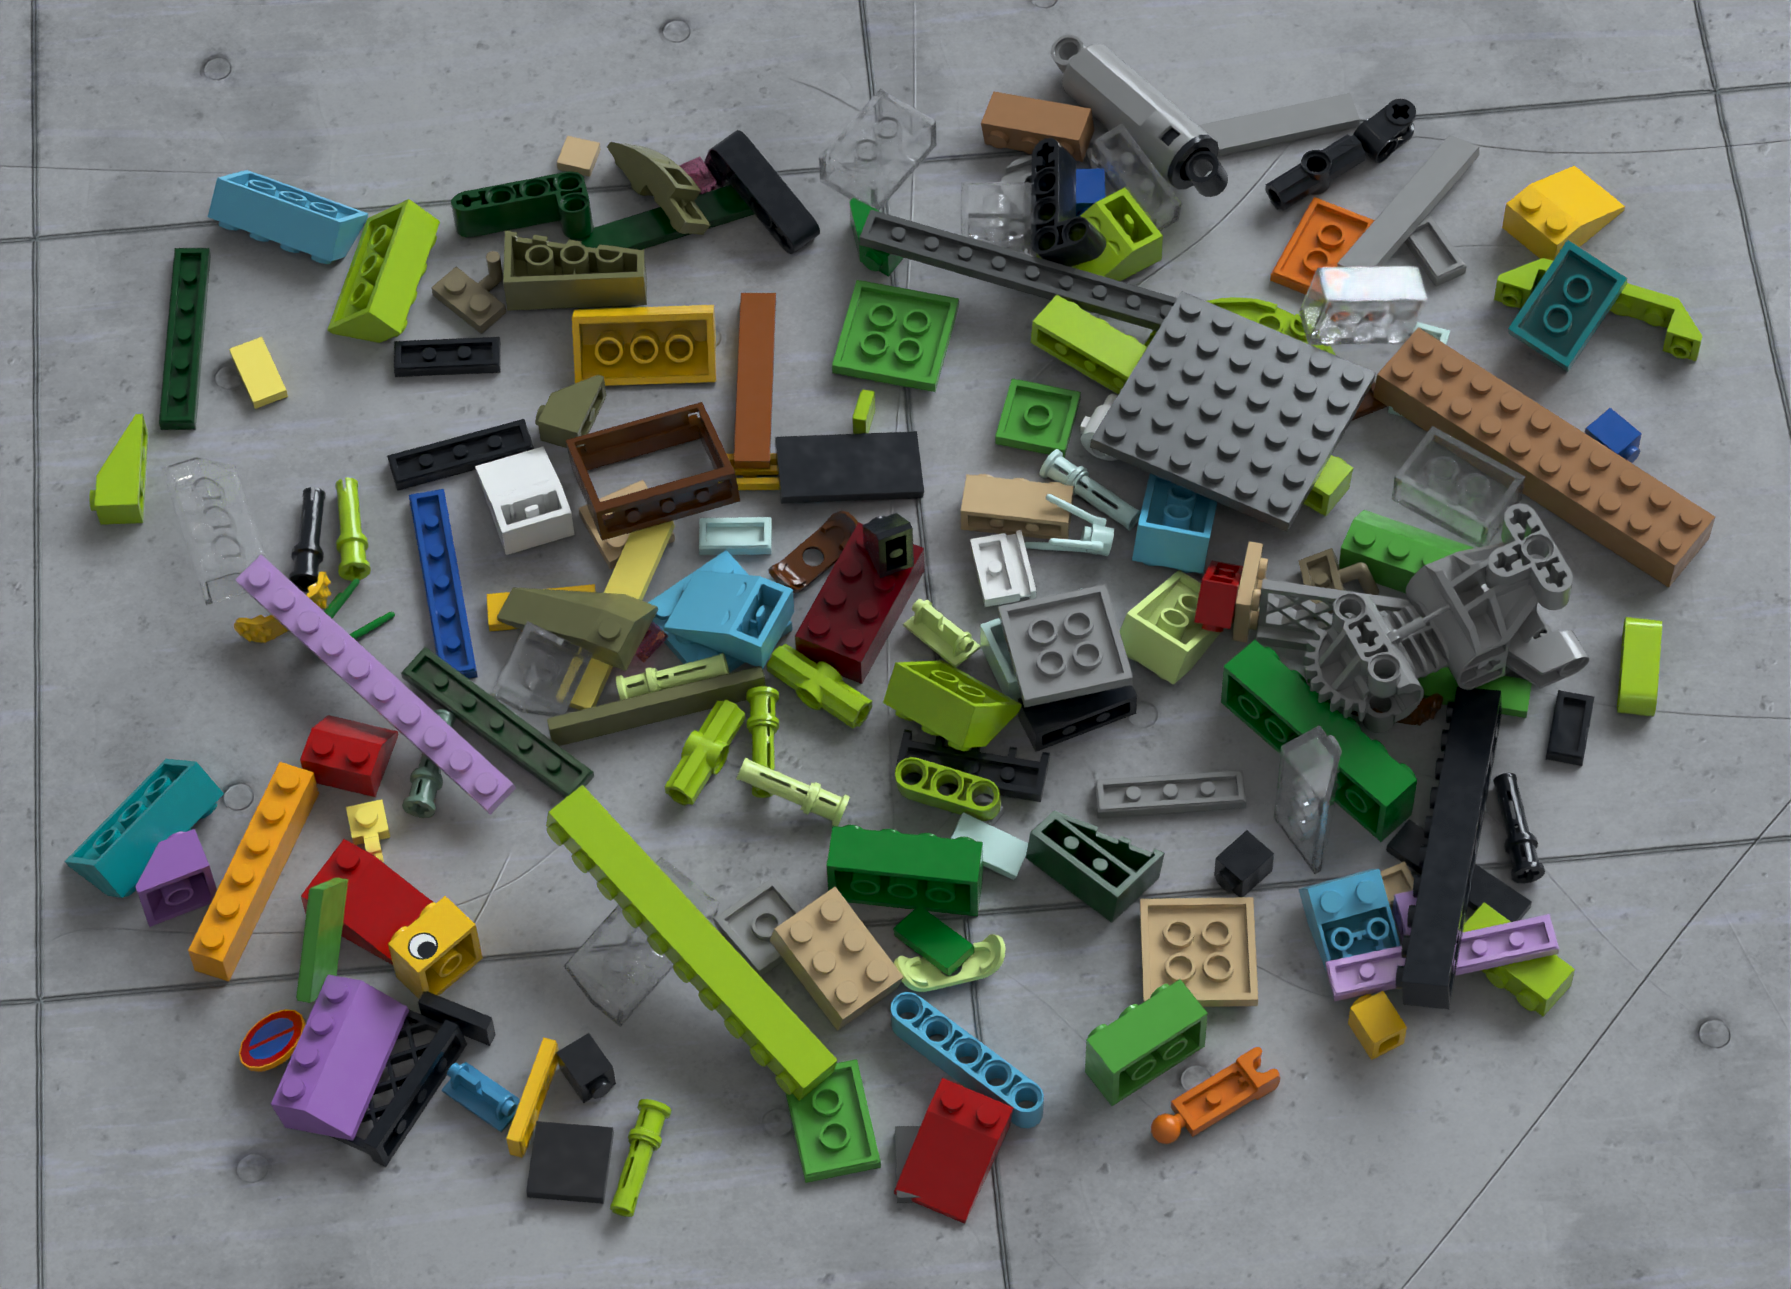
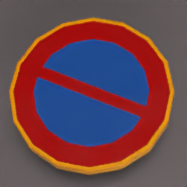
M283 1009L271 1013L258 1021L241 1042L239 1057L243 1066L250 1071L263 1072L287 1061L292 1056L306 1025L302 1014L296 1010Z

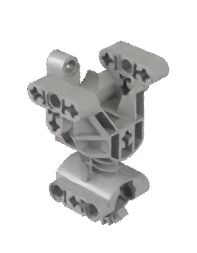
M1513 504L1504 513L1501 532L1503 543L1458 551L1423 566L1411 578L1406 587V596L1412 605L1409 607L1405 606L1400 611H1393L1388 616H1381L1371 597L1366 594L1347 592L1338 596L1334 602L1333 626L1326 631L1315 628L1313 631L1314 640L1307 641L1306 651L1308 653L1304 655V665H1307L1305 667V678L1312 679L1310 681V691L1320 690L1318 701L1322 703L1330 699L1331 712H1334L1340 706L1343 707L1344 718H1348L1352 711L1358 712L1359 721H1363L1364 726L1374 733H1384L1392 729L1395 722L1410 715L1420 704L1424 690L1418 678H1424L1432 672L1436 673L1444 667L1449 668L1458 686L1466 690L1474 689L1502 677L1510 670H1513L1540 689L1582 670L1590 660L1572 630L1560 632L1559 629L1552 632L1537 609L1538 603L1548 610H1559L1565 607L1570 599L1573 575L1536 511L1527 504ZM1538 554L1543 556L1544 558L1534 559L1530 557V555ZM1345 613H1352L1357 617L1350 619L1342 615ZM1376 707H1383L1387 710V712L1377 713L1372 709Z

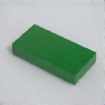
M920 905L893 928L896 938L947 976H950L975 953L972 943Z

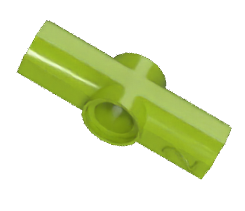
M788 644L779 645L772 653L766 665L767 671L793 688L799 699L808 707L817 711L823 708L853 729L862 725L872 709V700L846 684L835 668L822 661L816 664Z
M726 699L724 701L717 700L700 730H694L687 738L681 753V760L664 786L665 793L675 802L684 806L688 804L693 805L712 774L717 775L724 766L729 753V745L746 719L745 712L737 704Z

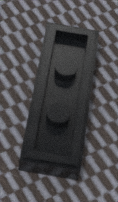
M500 337L394 341L395 377L501 373Z

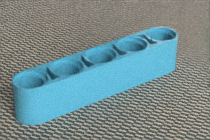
M904 992L893 999L890 1008L891 1027L900 1039L964 1087L1014 1107L1011 1122L1016 1126L1032 1128L1040 1123L1043 1118L1044 1094L1038 1084L919 995ZM911 1012L916 1014V1017L908 1020L901 1018L900 1015ZM935 1034H941L946 1037L939 1042L929 1039L930 1036ZM965 1056L975 1059L974 1062L969 1064H963L958 1060ZM997 1078L1005 1081V1083L1000 1086H992L988 1081ZM1022 1101H1030L1035 1106L1025 1109L1017 1104Z

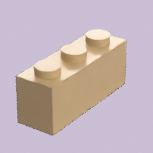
M966 474L961 505V530L996 534L1006 533V535L1016 534V531L1021 530L1023 537L1068 539L1072 513L1046 500V495L1051 494L1073 505L1074 486L1064 485L1060 482L1041 483L1028 481L1024 478L1005 479L996 478L988 474Z

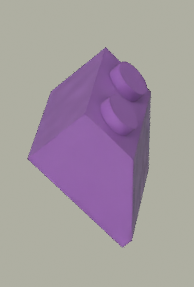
M195 829L174 833L166 840L159 842L135 886L149 927L209 905L216 894L217 888L211 868Z

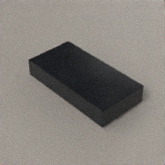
M1558 690L1546 760L1578 766L1583 765L1595 697Z
M424 991L418 1001L422 1015L442 1024L445 1020L459 1025L463 1036L488 1046L491 1045L496 1036L493 1019L488 1015L428 991Z

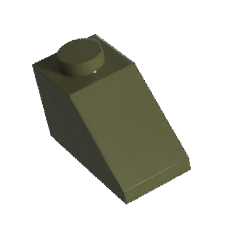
M593 376L550 394L546 405L539 407L535 419V424L539 426L541 441L567 448L566 440L589 434L606 398L603 376Z

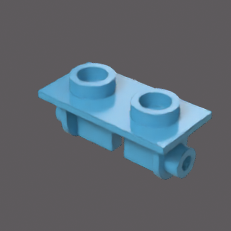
M467 1062L461 1065L458 1063L452 1064L447 1072L451 1079L441 1089L442 1092L502 1133L513 1120L520 1099Z

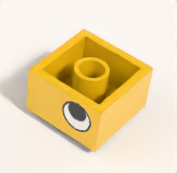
M446 896L437 903L433 902L427 905L417 920L408 927L400 928L388 943L396 978L418 999H420L424 991L439 996L483 959L476 924Z

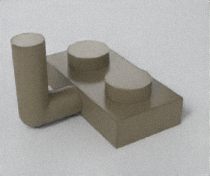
M496 251L487 253L486 261L489 274L479 283L475 282L456 266L431 287L435 298L480 334L484 333L506 314L505 305L489 293L503 279L500 255Z
M1332 548L1298 560L1304 585L1345 591L1344 583L1358 579L1365 594L1379 595V589L1368 566L1360 562L1340 569ZM1311 599V601L1315 604L1322 602L1320 600Z

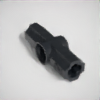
M1347 134L1323 150L1306 152L1300 164L1267 183L1265 191L1273 206L1277 210L1282 209L1284 211L1310 194L1319 195L1326 192L1332 180L1365 161L1366 153L1361 142L1354 135L1350 136Z

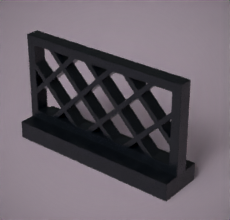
M409 1009L404 1021L405 1027L401 1028L397 1040L408 1036L411 1049L389 1056L385 1067L388 1068L390 1080L378 1083L373 1094L393 1089V1099L389 1104L375 1108L373 1097L371 1098L369 1103L370 1110L365 1112L361 1123L372 1120L374 1127L365 1140L355 1136L353 1141L337 1137L331 1138L369 1154L374 1162L386 1167L447 1076L451 1065L457 1061L467 1046L459 1025L445 1020L442 1024ZM426 1030L436 1033L430 1043L416 1047L414 1034ZM410 1059L414 1060L415 1066L410 1073L395 1077L394 1064Z

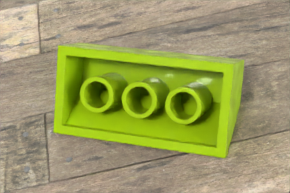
M410 199L367 218L327 331L335 335L377 343L401 335L407 326L408 321L406 318L410 306L417 298L416 289L418 283L427 269L426 261L429 252L436 243V232L440 221Z

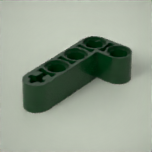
M562 172L468 190L456 194L451 200L455 229L462 237H477L555 221L561 222L564 235L571 239L585 238L594 229L586 184L583 176L578 172Z

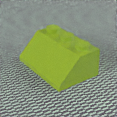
M943 660L895 662L883 700L885 705L896 710V716L921 724V729L924 732L944 737L949 740V746L961 751H968L970 747L987 746L1014 718L1022 706L1019 702Z

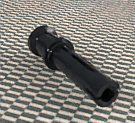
M311 487L303 491L298 544L294 546L291 553L294 568L293 572L289 574V580L304 592H309L308 587L318 581L319 564L323 561L324 552L319 544L326 493L315 487L314 498L311 497Z
M1503 773L1496 776L1493 782L1497 790L1501 814L1508 837L1504 848L1505 852L1510 855L1513 865L1511 877L1516 883H1531L1542 878L1545 874V868L1539 862L1536 852L1538 840L1529 832L1516 774ZM1509 801L1513 802L1516 819L1512 818Z

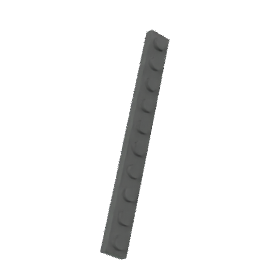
M870 209L860 235L859 245L1048 300H1052L1056 295H1059L1067 301L1076 303L1083 310L1158 331L1177 300L1173 296Z

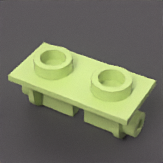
M918 599L912 606V611L915 612L914 616L903 623L906 629L955 668L981 648V645L971 638L972 635L969 632H963L932 607V603L929 600L923 601Z

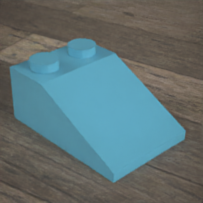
M1150 473L1138 522L1132 561L1142 562L1148 566L1174 568L1185 573L1196 572L1203 574L1217 502Z

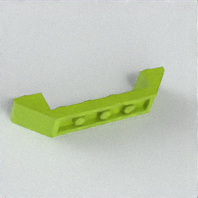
M1541 258L1500 274L1496 283L1494 300L1502 302L1509 307L1522 308L1553 260ZM1627 283L1609 311L1619 316H1629L1645 321L1652 326L1668 328L1662 351L1670 353L1677 358L1697 361L1703 336L1679 298Z

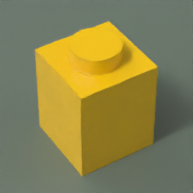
M1384 991L1373 996L1371 994L1363 995L1352 1004L1348 1025L1371 1060L1404 1044L1407 1026Z

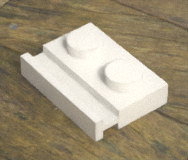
M1021 530L1016 531V534L1012 535L1001 533L970 539V549L984 607L1020 601V598L1024 597L1036 598V587Z

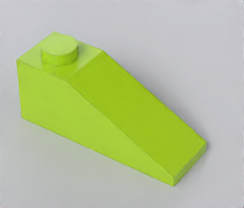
M135 414L96 475V490H90V509L97 512L100 525L143 523L148 430L143 414Z

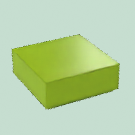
M864 389L860 391L852 417L853 434L869 433L875 414L874 391Z

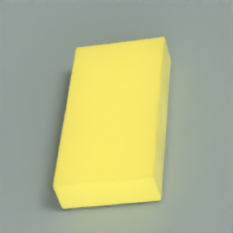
M262 337L229 349L232 360L255 409L288 397L287 390Z

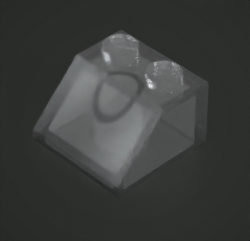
M527 621L518 634L490 695L496 700L523 713L551 717L563 715L569 707L593 653Z

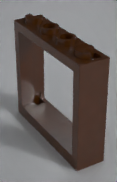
M703 402L566 440L572 471L602 541L740 502L735 471ZM698 412L700 417L698 418L697 414L688 416V414ZM701 439L714 470L600 502L587 470Z

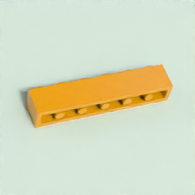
M279 762L188 949L194 971L230 981L319 795L314 772Z

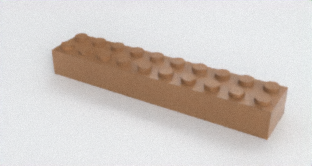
M1419 327L1377 374L1373 396L1375 399L1388 407L1391 406L1394 411L1668 588L1710 538L1715 521L1714 515Z

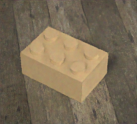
M833 887L774 928L770 938L772 945L837 1031L898 989L903 979V975L836 887Z

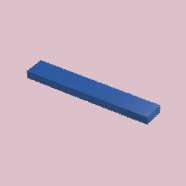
M444 489L409 495L436 654L468 679L476 678L478 675Z

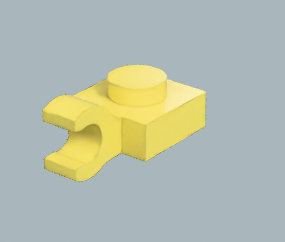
M383 800L346 807L353 844H365L367 852L384 862L380 840L390 838Z

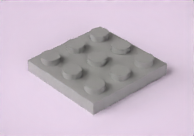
M1106 584L998 606L999 619L1024 708L1133 685V675Z

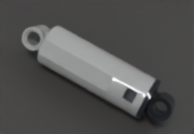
M1069 34L1061 36L1054 42L1051 56L1063 73V89L1082 107L1091 108L1093 117L1178 190L1194 186L1198 193L1205 197L1217 196L1224 191L1228 183V175L1217 158L1219 147L1215 139L1105 45L1091 44L1085 47L1079 37Z

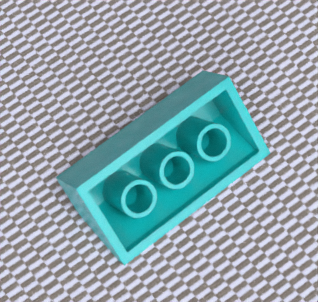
M166 758L64 862L107 896L118 898L130 896L136 891L135 886L158 843L166 840L174 833L192 830L191 827L199 819L206 818L216 809V802L224 793L196 761Z

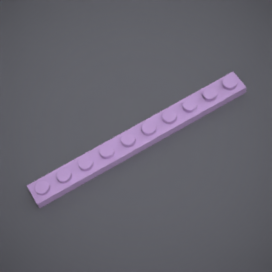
M260 555L235 579L240 587L490 815L516 789L507 777L264 556Z

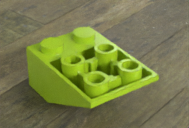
M1125 187L1095 202L1080 215L1086 218L1106 238V247L1098 258L1072 266V268L1122 281L1162 260L1163 235Z

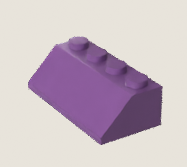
M327 975L271 1102V1106L284 1127L353 1141L407 1017L408 1007L362 980Z

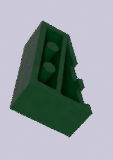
M1054 810L1030 832L1025 858L1112 923L1159 879L1165 853L1157 849H1153L1150 852L1131 844V839L1120 836L1119 839L1098 832V827Z

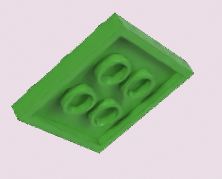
M856 280L832 363V373L936 392L959 308V298Z

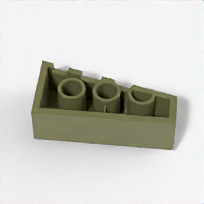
M505 231L503 284L507 311L647 305V273L644 250L602 244L597 248H591L582 245L581 241L568 240L567 244L549 242L547 236L533 235L532 239L518 237L517 232Z

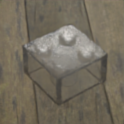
M962 182L961 235L1031 255L1032 183Z

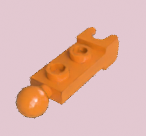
M1260 1047L1251 1049L1238 1057L1235 1063L1172 1100L1171 1109L1175 1114L1164 1113L1158 1115L1151 1124V1133L1154 1139L1163 1144L1173 1143L1179 1137L1183 1127H1186L1191 1136L1194 1137L1252 1100H1259L1275 1090L1280 1083L1279 1071L1277 1069H1270L1264 1073L1257 1072L1256 1069L1261 1066L1262 1049Z

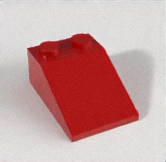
M343 839L302 893L301 899L305 914L310 888L335 877L348 879L341 936L393 965L388 946L392 936L400 928L408 927L417 920L422 910L430 903H433V901L376 856Z
M942 1078L921 1123L895 1187L894 1194L897 1195L898 1190L919 1196L918 1198H911V1201L965 1224L1011 1126L1014 1107Z

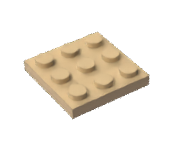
M1253 897L1140 899L1143 1002L1150 999L1151 994L1158 987L1164 984H1169L1170 986L1181 979L1202 1007L1258 1006Z

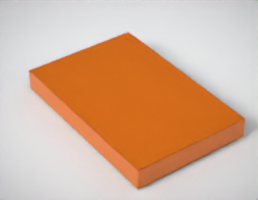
M1313 197L1275 265L1270 281L1334 306L1350 278L1338 272L1337 263L1375 220Z

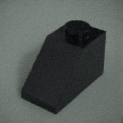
M894 513L889 516L875 517L869 523L863 525V543L880 578L914 566L913 528L909 521L898 513Z

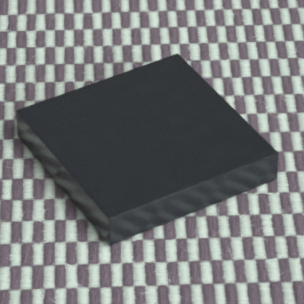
M537 1121L526 1189L527 1197L604 1204L614 1137L613 1127Z

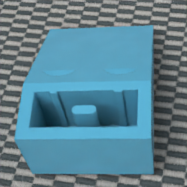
M696 570L666 622L664 630L753 666H762L763 669L795 612L793 589L761 576Z
M1369 869L1299 889L1308 926L1325 970V962L1401 946L1380 869Z

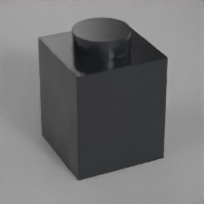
M1246 830L1216 857L1215 879L1225 891H1233L1238 897H1244L1272 872L1274 853Z
M589 1033L556 1052L559 1069L583 1103L592 1098L598 1099L603 1097L616 1084L613 1066Z

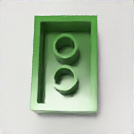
M1181 979L1170 986L1169 984H1164L1151 994L1150 999L1139 1006L1137 1004L1130 1005L1120 1014L1117 1020L1109 1025L1101 1024L1090 1032L1086 1039L1085 1073L1110 1105L1114 1106L1205 1047L1208 1013Z

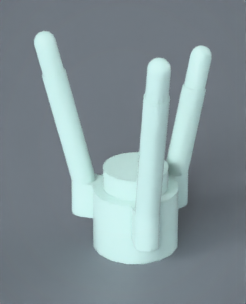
M1051 494L1046 495V500L1086 520L1092 525L1091 527H1083L1080 540L1051 538L1049 542L1027 541L1025 542L1027 549L1109 555L1114 537V528L1105 527L1106 518L1093 516Z

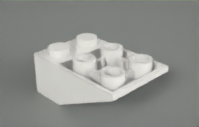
M543 446L475 466L505 555L575 535L569 504L560 480Z

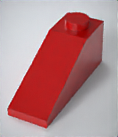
M1211 561L1201 580L1194 619L1195 623L1202 624V629L1212 632H1223L1224 628H1231L1235 618L1236 599L1243 566Z

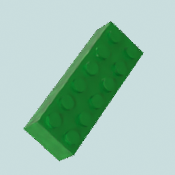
M1254 639L1224 665L1221 703L1368 832L1382 842L1412 815L1417 778L1414 772L1406 764H1399L1394 760L1381 742L1375 739L1371 740L1365 735L1353 718H1344L1338 710L1331 712L1330 699L1320 703L1318 701L1319 693L1310 691V686L1307 685L1305 678L1298 671L1290 670L1280 661L1279 656L1273 649L1263 647Z

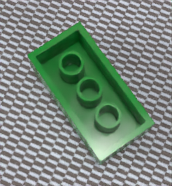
M856 825L832 827L826 865L828 891L836 887L847 903L912 910L920 905L930 912L978 917L983 882V842L975 841L969 837L942 838L931 833H920L918 835L904 834L894 829L867 830Z

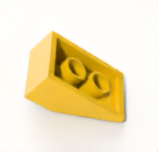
M1574 165L1529 184L1507 202L1502 228L1538 258L1554 261L1567 240L1581 247L1625 210V206Z

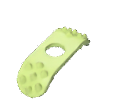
M995 934L988 935L981 942L973 943L975 953L961 965V971L954 976L942 974L937 967L919 956L914 958L899 956L894 960V965L903 975L902 982L904 986L913 991L927 992L983 979L992 975L1003 964L1006 948L1003 938Z

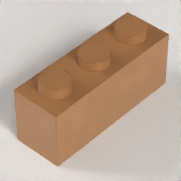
M993 91L981 121L986 145L1032 154L1033 149L1041 140L1053 138L1075 158V161L1083 162L1095 131L1091 108Z

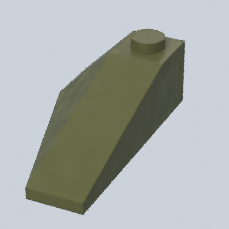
M513 587L497 616V620L626 671L658 612V607L626 594Z

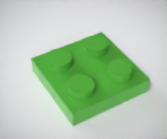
M1012 378L995 435V444L1048 455L1058 449L1063 452V457L1065 458L1081 400V392Z

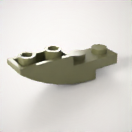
M615 142L608 144L607 148L614 157L615 164L623 170L631 182L632 189L642 196H654L655 202L664 210L670 219L671 226L676 231L682 234L704 235L710 224L694 202L701 190L679 165L665 155L647 147Z

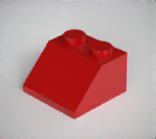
M328 715L311 729L300 758L302 769L314 772L317 784L376 797L397 741L398 731Z

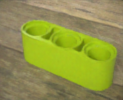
M1625 617L1617 713L1655 716L1662 640V621L1632 617Z
M914 757L903 759L895 769L898 791L909 800L959 815L964 812L981 821L992 820L1000 811L1001 800L998 787L988 779ZM911 772L922 775L921 781L914 785L904 783L903 778ZM945 783H953L958 787L957 791L949 796L938 792L940 786ZM980 794H989L994 798L992 803L984 807L976 805L973 801Z

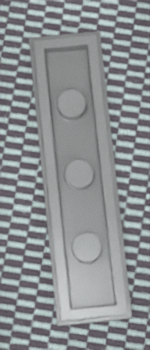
M1243 770L1095 780L1098 818L1244 809L1247 804Z

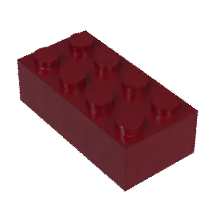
M858 522L795 635V645L798 652L816 664L821 661L826 662L835 668L841 676L863 684L923 575L925 563L924 548L913 544L914 566L880 578L863 543L864 524Z

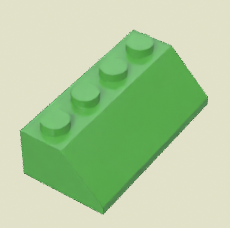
M1363 510L1353 519L1340 550L1339 568L1343 569L1360 562L1365 563L1375 583L1406 594V587L1409 581L1423 566L1455 552L1473 549L1474 547Z

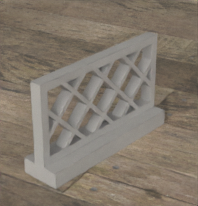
M1263 579L1256 641L1261 645L1306 651L1307 641L1314 640L1313 631L1315 628L1326 631L1333 626V616L1328 611L1333 610L1337 597L1351 591ZM1273 594L1284 595L1286 597L1279 599ZM1366 594L1371 597L1381 616L1389 615L1383 610L1400 611L1405 606L1409 607L1410 600ZM1311 599L1320 600L1322 602L1315 604L1311 601ZM1299 605L1303 609L1297 611L1291 606ZM1345 613L1342 615L1350 619L1357 617L1352 613Z

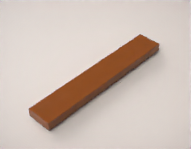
M741 293L734 469H770L776 293Z

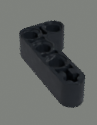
M736 130L709 149L704 161V168L709 178L721 188L730 183L787 253L793 254L820 234V228L814 217L742 131Z
M1045 138L1035 146L1032 152L1031 246L1033 251L1042 259L1072 267L1098 258L1105 250L1106 238L1086 218L1076 217L1075 158L1055 139Z

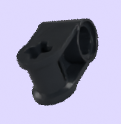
M1395 99L1374 116L1363 121L1353 135L1361 142L1365 153L1376 163H1381L1397 148L1412 138L1416 108L1412 102L1406 99Z

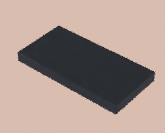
M917 431L775 437L781 504L923 498L924 496Z

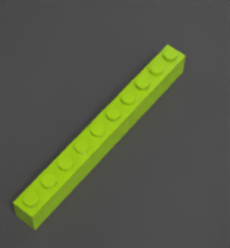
M1056 295L1032 321L1030 343L1117 394L1120 393L1147 349L1146 346L1139 343L1133 336L1125 335L1110 326L1105 320L1096 318L1081 309L1076 303L1067 301L1059 295ZM1331 455L1304 504L1327 516L1349 490L1353 467L1348 465L1342 458Z
M583 785L548 812L546 830L550 838L558 846L564 845L572 853V860L578 869L583 873L589 872L595 878L597 887L602 895L610 901L614 899L623 909L622 914L626 921L632 927L637 928L639 926L648 936L647 941L651 948L660 956L666 955L674 964L673 970L683 982H690L699 991L698 996L701 1002L709 1010H716L724 1018V1025L730 1034L737 1039L741 1037L748 1044L750 1054L759 1065L763 1067L767 1065L776 1075L775 1080L785 1093L788 1095L793 1093L800 1101L834 1072L838 1061L834 1055Z

